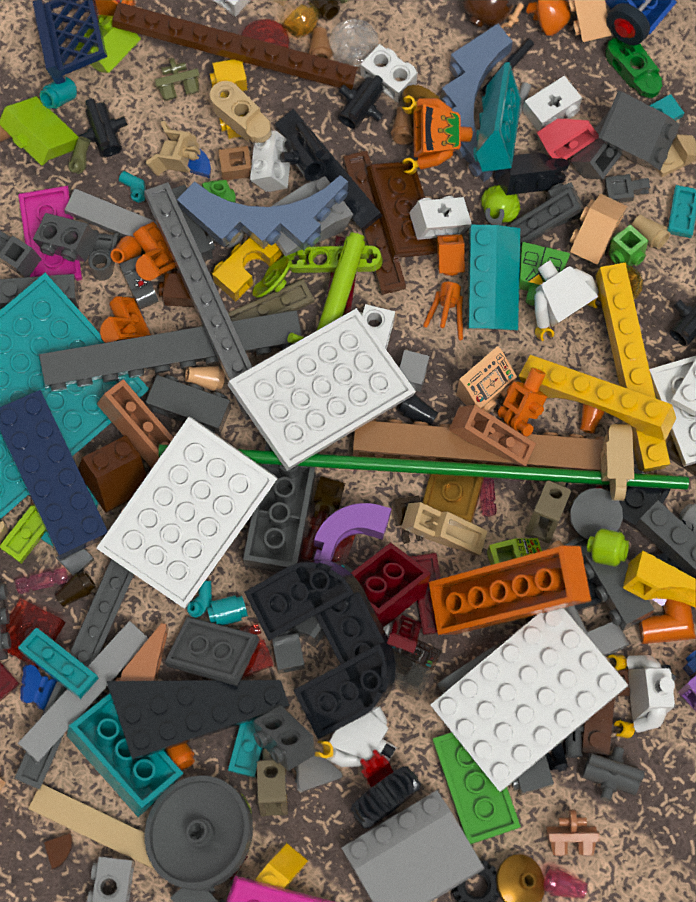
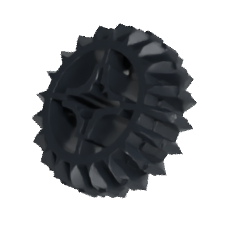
M408 766L400 767L352 804L351 812L358 824L360 823L363 828H370L416 794L420 789L421 783L414 771H411Z

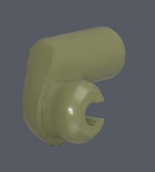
M78 137L71 161L68 164L69 170L72 173L81 174L86 169V153L90 144V140L86 137Z

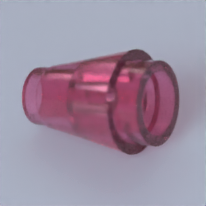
M558 868L556 870L550 869L544 882V891L549 892L550 896L584 899L588 888L586 882H582V880Z

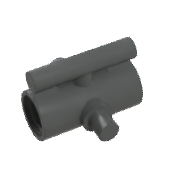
M614 747L612 756H608V759L589 753L582 774V778L601 784L602 793L600 799L606 802H611L612 795L617 790L636 795L645 775L644 770L624 764L622 759L624 749L620 747Z

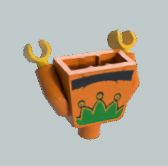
M412 96L404 97V102L412 103L410 107H402L406 114L414 113V157H418L416 161L411 158L403 160V164L413 163V168L404 171L405 173L414 174L418 168L422 170L439 166L453 156V152L460 149L461 142H470L472 140V128L462 127L460 114L452 111V108L440 99L419 98L418 101H415Z

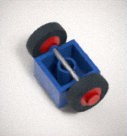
M605 0L611 9L606 18L607 26L611 33L621 42L628 45H638L654 31L677 2L676 0Z

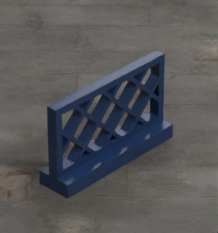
M43 0L32 1L46 70L56 84L66 82V74L107 57L95 0H84L82 4L76 3L78 0H52L44 3ZM64 6L59 14L53 12L54 9ZM71 9L77 10L73 17L67 16ZM85 12L90 13L86 21L80 20ZM62 22H67L68 24L63 31L58 30ZM75 25L81 26L76 34L70 33ZM88 29L94 30L89 38L83 37ZM66 38L72 40L67 48L61 46ZM79 42L85 43L80 52L74 50ZM92 46L99 48V51L90 55L87 54ZM70 55L75 57L73 62L64 64Z

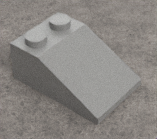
M324 176L316 181L306 183L272 206L291 204L306 199L326 188L330 182ZM344 201L340 204L335 203L330 208L331 213L323 222L318 221L321 225V238L318 242L340 234L347 227L353 213ZM282 231L280 232L281 236L275 243L285 256L302 250Z

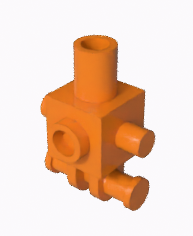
M533 367L525 383L513 381V384L508 387V394L503 403L504 406H501L497 412L500 418H504L505 424L517 432L521 431L525 437L530 436L534 430L531 424H527L529 418L537 419L543 413V405L548 397L539 390L546 373Z

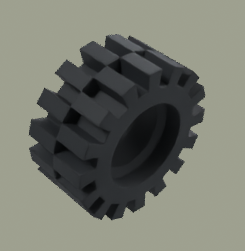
M485 860L481 861L484 870L477 873V875L482 876L486 880V892L480 897H474L467 892L465 887L466 881L451 889L455 901L497 902L500 894L496 883V868Z

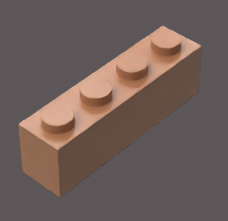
M123 379L101 397L97 406L122 435H126L140 456L153 468L159 459V444L169 445L174 437Z

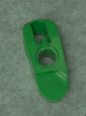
M616 37L611 39L605 51L608 63L629 87H634L641 96L646 98L656 97L662 88L663 79L659 75V68L642 45H628ZM631 66H637L640 69H634Z

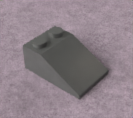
M618 91L598 138L634 163L660 171L667 159L672 142L677 136L680 124L661 111L622 91Z

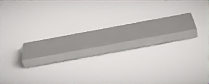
M129 621L89 664L88 668L99 679L88 692L79 699L67 689L17 744L34 760L39 762L68 730L69 725L77 720L107 687V681H112L149 638Z

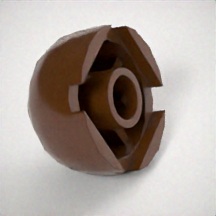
M464 0L465 12L471 17L469 22L479 28H482L483 25L493 27L496 24H501L509 15L513 5H507L508 0Z

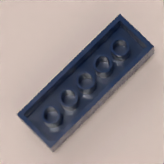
M41 390L0 407V435L59 559H63L101 541L108 530Z

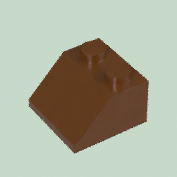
M126 435L82 457L78 467L85 484L105 513L130 501L146 478L141 456Z

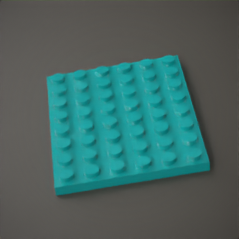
M46 273L0 310V407L41 390L72 457L112 423L97 406L101 397L123 379L139 398L148 392L149 388L139 377L129 378V374L118 376L119 380L113 382H103V379L92 380V385L77 387V383L66 385L67 389L51 392V388L45 389L39 354L105 343L95 327ZM0 435L1 520L29 494Z

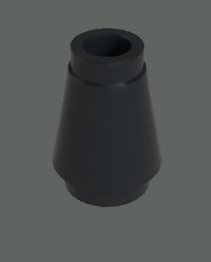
M416 394L403 401L398 409L403 414V417L418 422H426L430 426L438 414L437 411Z

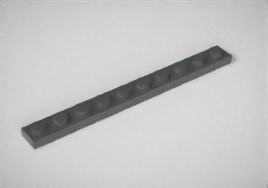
M113 559L108 564L69 652L86 667L99 655L134 575ZM58 681L54 686L42 716L67 690ZM64 734L39 762L25 752L14 780L40 790Z

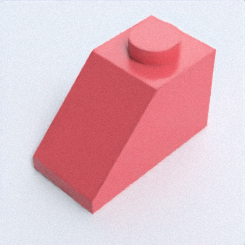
M558 118L537 132L549 155L557 159L570 158L599 137V134L588 120Z

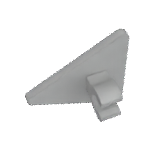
M313 756L294 767L297 773L295 783H297V790L299 792H304L342 778V773L326 758Z

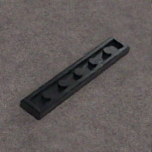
M294 109L274 124L287 139L292 134L298 133L295 126L298 122H303L324 152H329ZM329 152L330 158L328 162H324L326 171L322 177L325 176L332 183L341 175L348 181V195L343 201L353 213L352 219L362 231H365L383 215Z

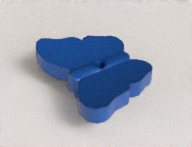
M31 664L25 665L23 667V685L20 688V700L24 703H36L38 709L44 710L57 681L54 678L48 679L46 676H41L35 666Z

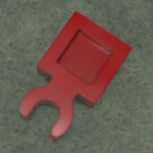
M377 750L372 751L374 755L370 760L365 761L364 758L360 760L361 765L364 767L361 772L371 788L394 772L384 755L381 756Z

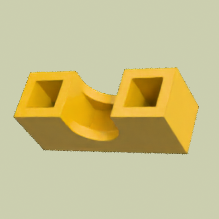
M231 59L213 63L214 73H209L212 87L218 82L230 81L236 84L242 91L248 90L243 62ZM224 92L220 94L221 98L227 97ZM219 118L222 132L227 131L228 139L241 137Z
M248 236V239L243 244H238L232 250L231 256L225 262L221 261L215 266L212 274L214 283L236 302L253 285L252 275L244 269L246 264L252 260H262L271 267L284 254L276 243L273 245L268 244L263 249Z

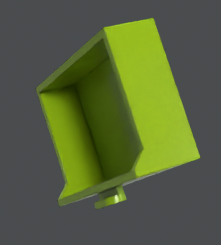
M37 96L5 107L0 118V126L13 138V142L19 148H24L41 166L48 160L75 149L78 136L54 112L46 108Z

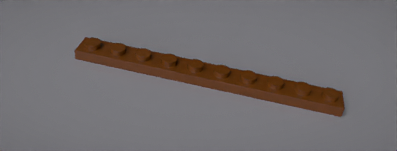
M118 2L112 20V27L337 88H342L345 85L352 90L358 68L353 65Z

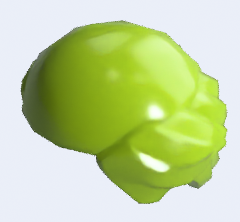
M500 185L488 188L482 195L481 205L484 213L487 208H490L491 218L497 219L500 209L504 210L502 223L511 222L517 217L520 211V201L517 194L506 195Z

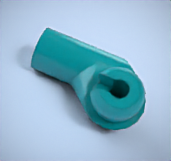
M123 171L120 174L119 182L130 187V197L133 201L143 202L146 199L144 196V191L146 190L144 180Z
M204 581L199 588V596L188 603L187 612L190 616L200 617L207 611V608L212 606L211 581Z

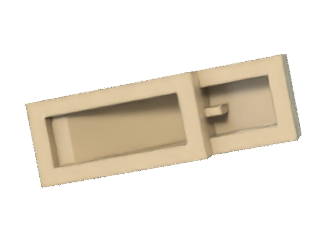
M421 502L408 503L401 527L428 540L475 555H481L487 535V530L452 513L440 512Z

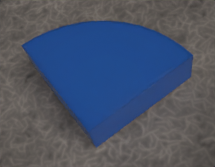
M200 149L199 159L190 160L188 163L190 173L210 178L211 165L209 158Z

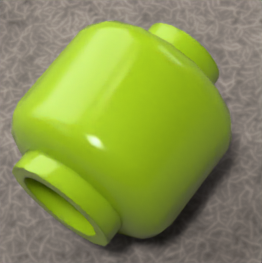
M607 529L598 530L595 537L590 536L587 545V552H591L592 560L595 563L612 567L618 566L621 561L625 562L629 550V541L625 540L623 533Z

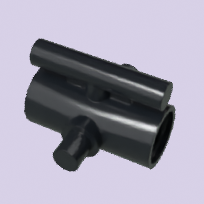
M375 75L374 78L365 77L356 90L354 88L351 90L345 85L342 86L338 93L345 97L347 102L338 114V119L342 124L352 130H356L365 117H371L377 122L381 119L383 113L377 110L375 105L384 92L381 85L383 79L380 76Z
M93 98L86 100L87 109L85 114L90 128L79 136L86 137L93 143L96 142L101 157L107 158L119 154L123 148L117 132H120V128L128 125L126 117L112 118L107 104L96 103Z
M298 122L295 126L298 133L292 134L286 139L284 143L286 152L281 153L280 160L281 162H289L291 165H296L308 181H316L324 175L326 171L324 162L329 161L330 155L329 152H324L303 122Z
M679 299L673 307L680 313L679 316L681 318L672 326L669 333L680 345L686 347L696 337V302L692 306L690 304L687 306Z

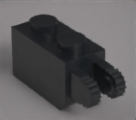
M541 152L514 155L512 168L496 170L495 179L506 195L550 190L552 185L565 182L566 174L562 171H567L570 163L565 158L549 159L546 154Z

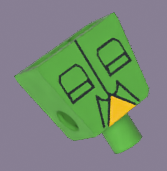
M523 242L520 252L519 289L528 291L525 300L527 304L535 306L534 296L536 288L545 282L538 268L551 260L557 271L561 272L567 266L570 253Z

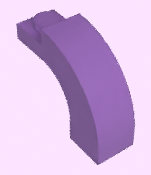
M359 503L346 506L334 512L323 522L316 533L314 546L322 548V550L317 549L314 559L332 561L338 544L351 535L364 534L383 540L391 515V508L371 503Z

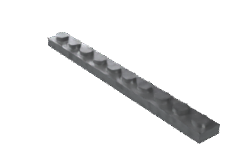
M169 183L144 191V196L229 382V380L251 369L252 365ZM237 400L245 420L251 419Z

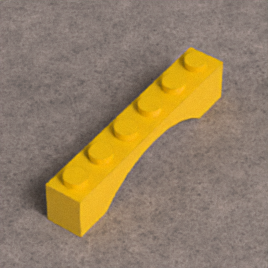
M533 355L529 356L519 374L521 382L525 383L531 368H537L546 373L539 390L547 395V398L567 399L592 406L619 418L642 433L664 441L677 419L673 405Z
M645 551L640 552L629 562L623 589L644 600L671 599L696 608L695 578Z

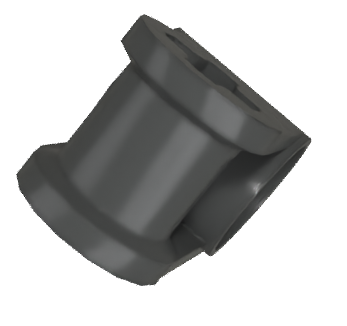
M94 230L98 237L89 254L88 263L92 276L96 280L105 281L114 272L115 262L111 259L110 254L120 241V233L110 235ZM100 263L106 264L103 268H96Z

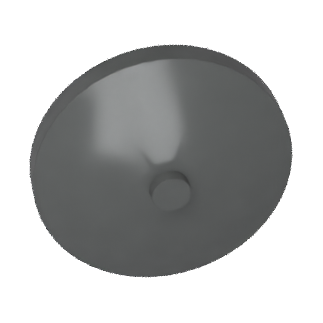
M205 775L182 779L167 788L154 803L145 826V848L153 868L169 883L189 890L209 889L229 879L246 859L253 838L252 815L244 797L225 781Z

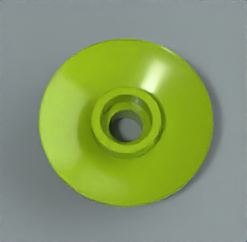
M281 258L267 269L264 278L253 288L252 294L255 298L263 297L273 290L279 292L287 283L284 278L291 264L289 258Z

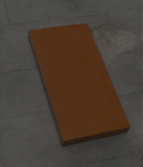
M402 162L369 164L366 168L378 210L383 215L381 220L392 258L437 254V238L417 240L409 212L419 200L425 198L418 172L416 171L414 174L404 172L413 168L412 162L406 164Z

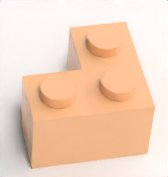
M568 0L571 12L576 11L578 20L573 21L576 36L581 35L582 42L612 35L606 22L608 14L605 0Z
M601 193L596 200L591 199L580 217V220L583 221L580 230L576 228L570 239V242L573 243L570 252L598 265L628 206Z

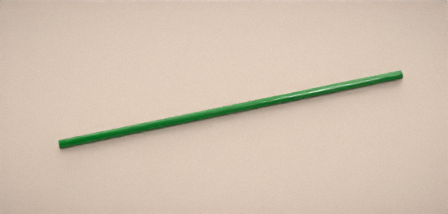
M159 444V458L168 445ZM238 449L258 464L283 465L274 451ZM315 454L296 465L610 485V481H602L601 471L327 454ZM634 473V480H629L627 486L687 490L689 478L686 476Z

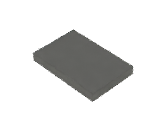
M187 616L164 662L167 667L238 686L260 639L256 634Z

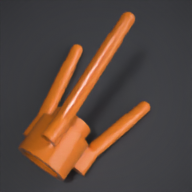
M443 282L441 284V289L436 292L435 300L423 326L425 328L428 327L440 302L444 306L440 327L444 328L449 308L457 305L458 339L462 340V303L464 297L460 295L461 286L454 282Z

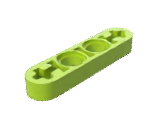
M343 246L307 247L304 251L299 250L290 255H284V257L289 258L291 261L295 259V256H299L300 260H297V264H293L292 261L289 271L294 273L335 272ZM364 246L357 272H373L382 266L383 259L378 248L375 246ZM319 254L327 256V261L322 265L314 263L315 257ZM374 254L375 259L372 260V263H368L369 255Z

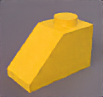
M286 843L254 881L286 889L308 860Z

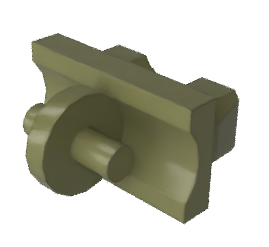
M174 57L169 59L170 66L161 68L163 75L170 73L173 75L155 79L156 89L160 90L164 101L176 99L177 95L174 85L182 83L186 96L199 93L198 79L200 75L198 68L178 73V71L185 70L187 67L185 62L176 64Z

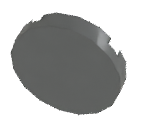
M601 488L587 489L572 501L569 518L574 530L582 538L589 540L590 536L595 537V534L600 529L617 531L623 519V511L620 502L612 500L610 491Z

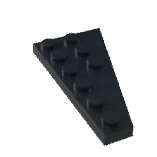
M217 680L107 681L132 761L255 720L280 705L284 709L290 706L281 680H240L238 686Z

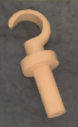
M519 3L513 14L508 15V22L503 23L501 28H512L513 24L519 22L517 17L524 7L523 4Z

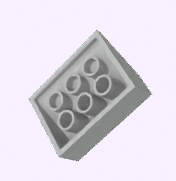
M437 790L342 847L347 861L372 902H432L484 870L481 861Z

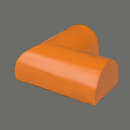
M155 222L139 228L133 234L145 252L136 262V271L142 279L151 281L177 268L162 233Z
M116 296L111 300L109 306L114 317L105 319L100 328V335L105 343L151 335L134 298Z
M667 599L663 606L664 615H653L639 622L642 644L696 639L691 606L683 602Z

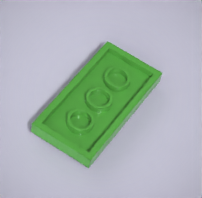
M452 732L433 738L432 741L462 830L469 843L474 844L521 828L508 788L506 787L502 792H499Z

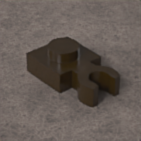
M320 476L313 501L316 503L313 512L315 518H317L318 513L321 511L326 512L329 517L335 512V508L339 509L346 483Z
M419 495L392 500L396 526H402L408 503L420 502ZM407 530L402 532L404 544L410 542V532ZM416 535L417 541H422L424 539L423 537Z

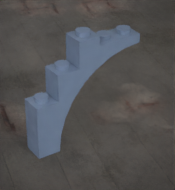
M496 24L451 54L449 69L456 79L442 87L440 99L451 107L452 111L460 114L462 127L472 128V140L470 142H461L460 149L455 152L459 158L466 159L471 173L475 177L479 176L483 182L492 177L493 171L482 172L479 162H476L474 159L473 150L474 147H477L478 143L474 122V104L477 93L486 76L498 62L511 53L513 41L499 24Z
M340 175L326 188L306 199L272 207L247 206L230 202L210 193L194 181L177 199V202L184 213L223 247L228 243L232 244L241 234L240 230H243L264 249L268 244L273 245L280 238V232L282 231L304 251L308 246L313 247L321 238V225L318 221L323 222L331 213L330 208L335 203L340 204L347 197L348 181Z

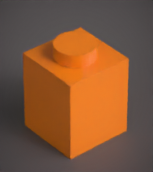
M462 234L437 236V265L439 273L453 276L459 272H465V244Z

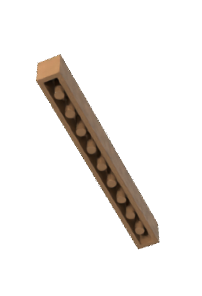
M373 419L355 430L353 456L520 466L465 441L449 430L451 424L429 426L426 422L403 424L402 421L395 419L388 420L387 422H377L376 419ZM546 432L543 435L532 433L530 436H527L536 445L526 467L601 471L600 453L603 450L602 445L605 438L603 436L596 437L595 439H586L583 435L579 434L561 437L553 432Z

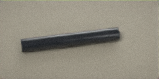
M527 38L506 61L510 62L512 69L534 46V42ZM492 78L481 89L483 93L486 94L487 85L492 80Z

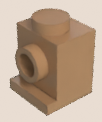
M248 146L218 150L223 180L228 182V180L251 177L253 154L249 155Z

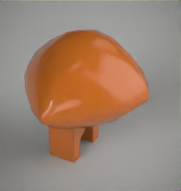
M538 0L537 2L529 3L526 9L528 14L534 13L533 20L539 21L544 34L548 36L558 33L568 23L571 16L567 0Z

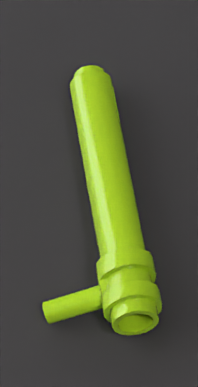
M350 232L349 236L345 238L317 330L343 316L366 243L364 241L365 237L361 234ZM290 333L287 341L295 344L305 337Z

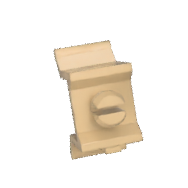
M162 121L161 125L171 141L166 140L160 154H156L148 159L146 164L156 176H160L166 170L190 173L189 161L199 159L198 155H200V145L196 141V136L190 132L171 130L168 124Z

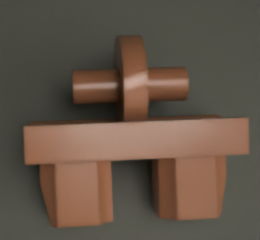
M575 809L569 810L568 818H558L559 826L546 827V836L554 856L568 855V842H578L579 855H594L595 842H600V833L597 832L596 826H587V818L577 817Z

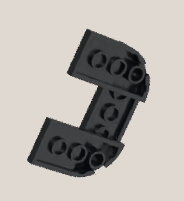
M307 560L283 569L244 592L268 641L316 616L340 663L339 666L293 690L317 739L371 713L386 700L392 690L396 674L392 645L387 644L388 637L362 586L348 570L328 560Z

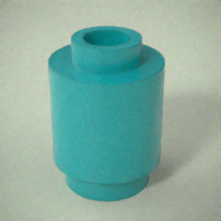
M65 77L66 82L56 84L53 81L43 87V90L40 92V100L46 108L57 109L76 98V84L68 77Z
M232 595L211 601L212 607L207 608L210 622H216V624L222 626L242 621L243 617L248 616L243 596L236 597Z

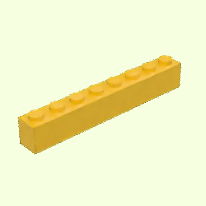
M626 263L600 267L595 277L619 386L656 399ZM631 426L633 449L638 469L642 472L665 469L669 466L670 460L666 442L642 433Z

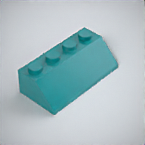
M510 62L503 64L488 83L486 94L482 97L483 112L479 114L480 129L476 132L478 143L477 147H474L473 150L474 159L476 162H479L482 172L512 168L522 99Z
M470 225L467 329L518 330L520 228L500 225Z
M110 693L69 725L67 737L137 817L154 805L159 796L183 775V772L164 751L132 761Z

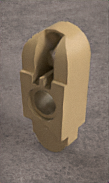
M221 81L211 88L210 100L213 110L225 124L248 142L263 143L271 137L270 121L236 84L230 81ZM224 92L227 97L221 98L220 94Z
M612 424L603 440V450L600 453L602 481H610L612 500L624 501L627 482L634 480L632 427L629 424Z

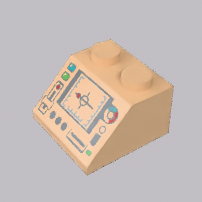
M498 346L459 379L456 395L466 406L475 404L489 413L497 405L495 401L501 396L506 398L508 387L513 384V381H516L517 376Z

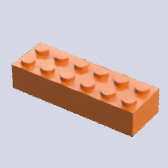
M559 546L429 582L438 635L461 634L591 601L581 546Z

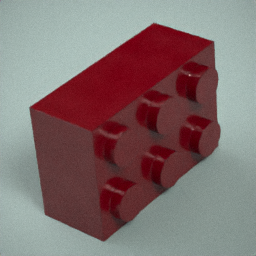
M391 542L351 572L362 586L383 628L426 594L431 572Z

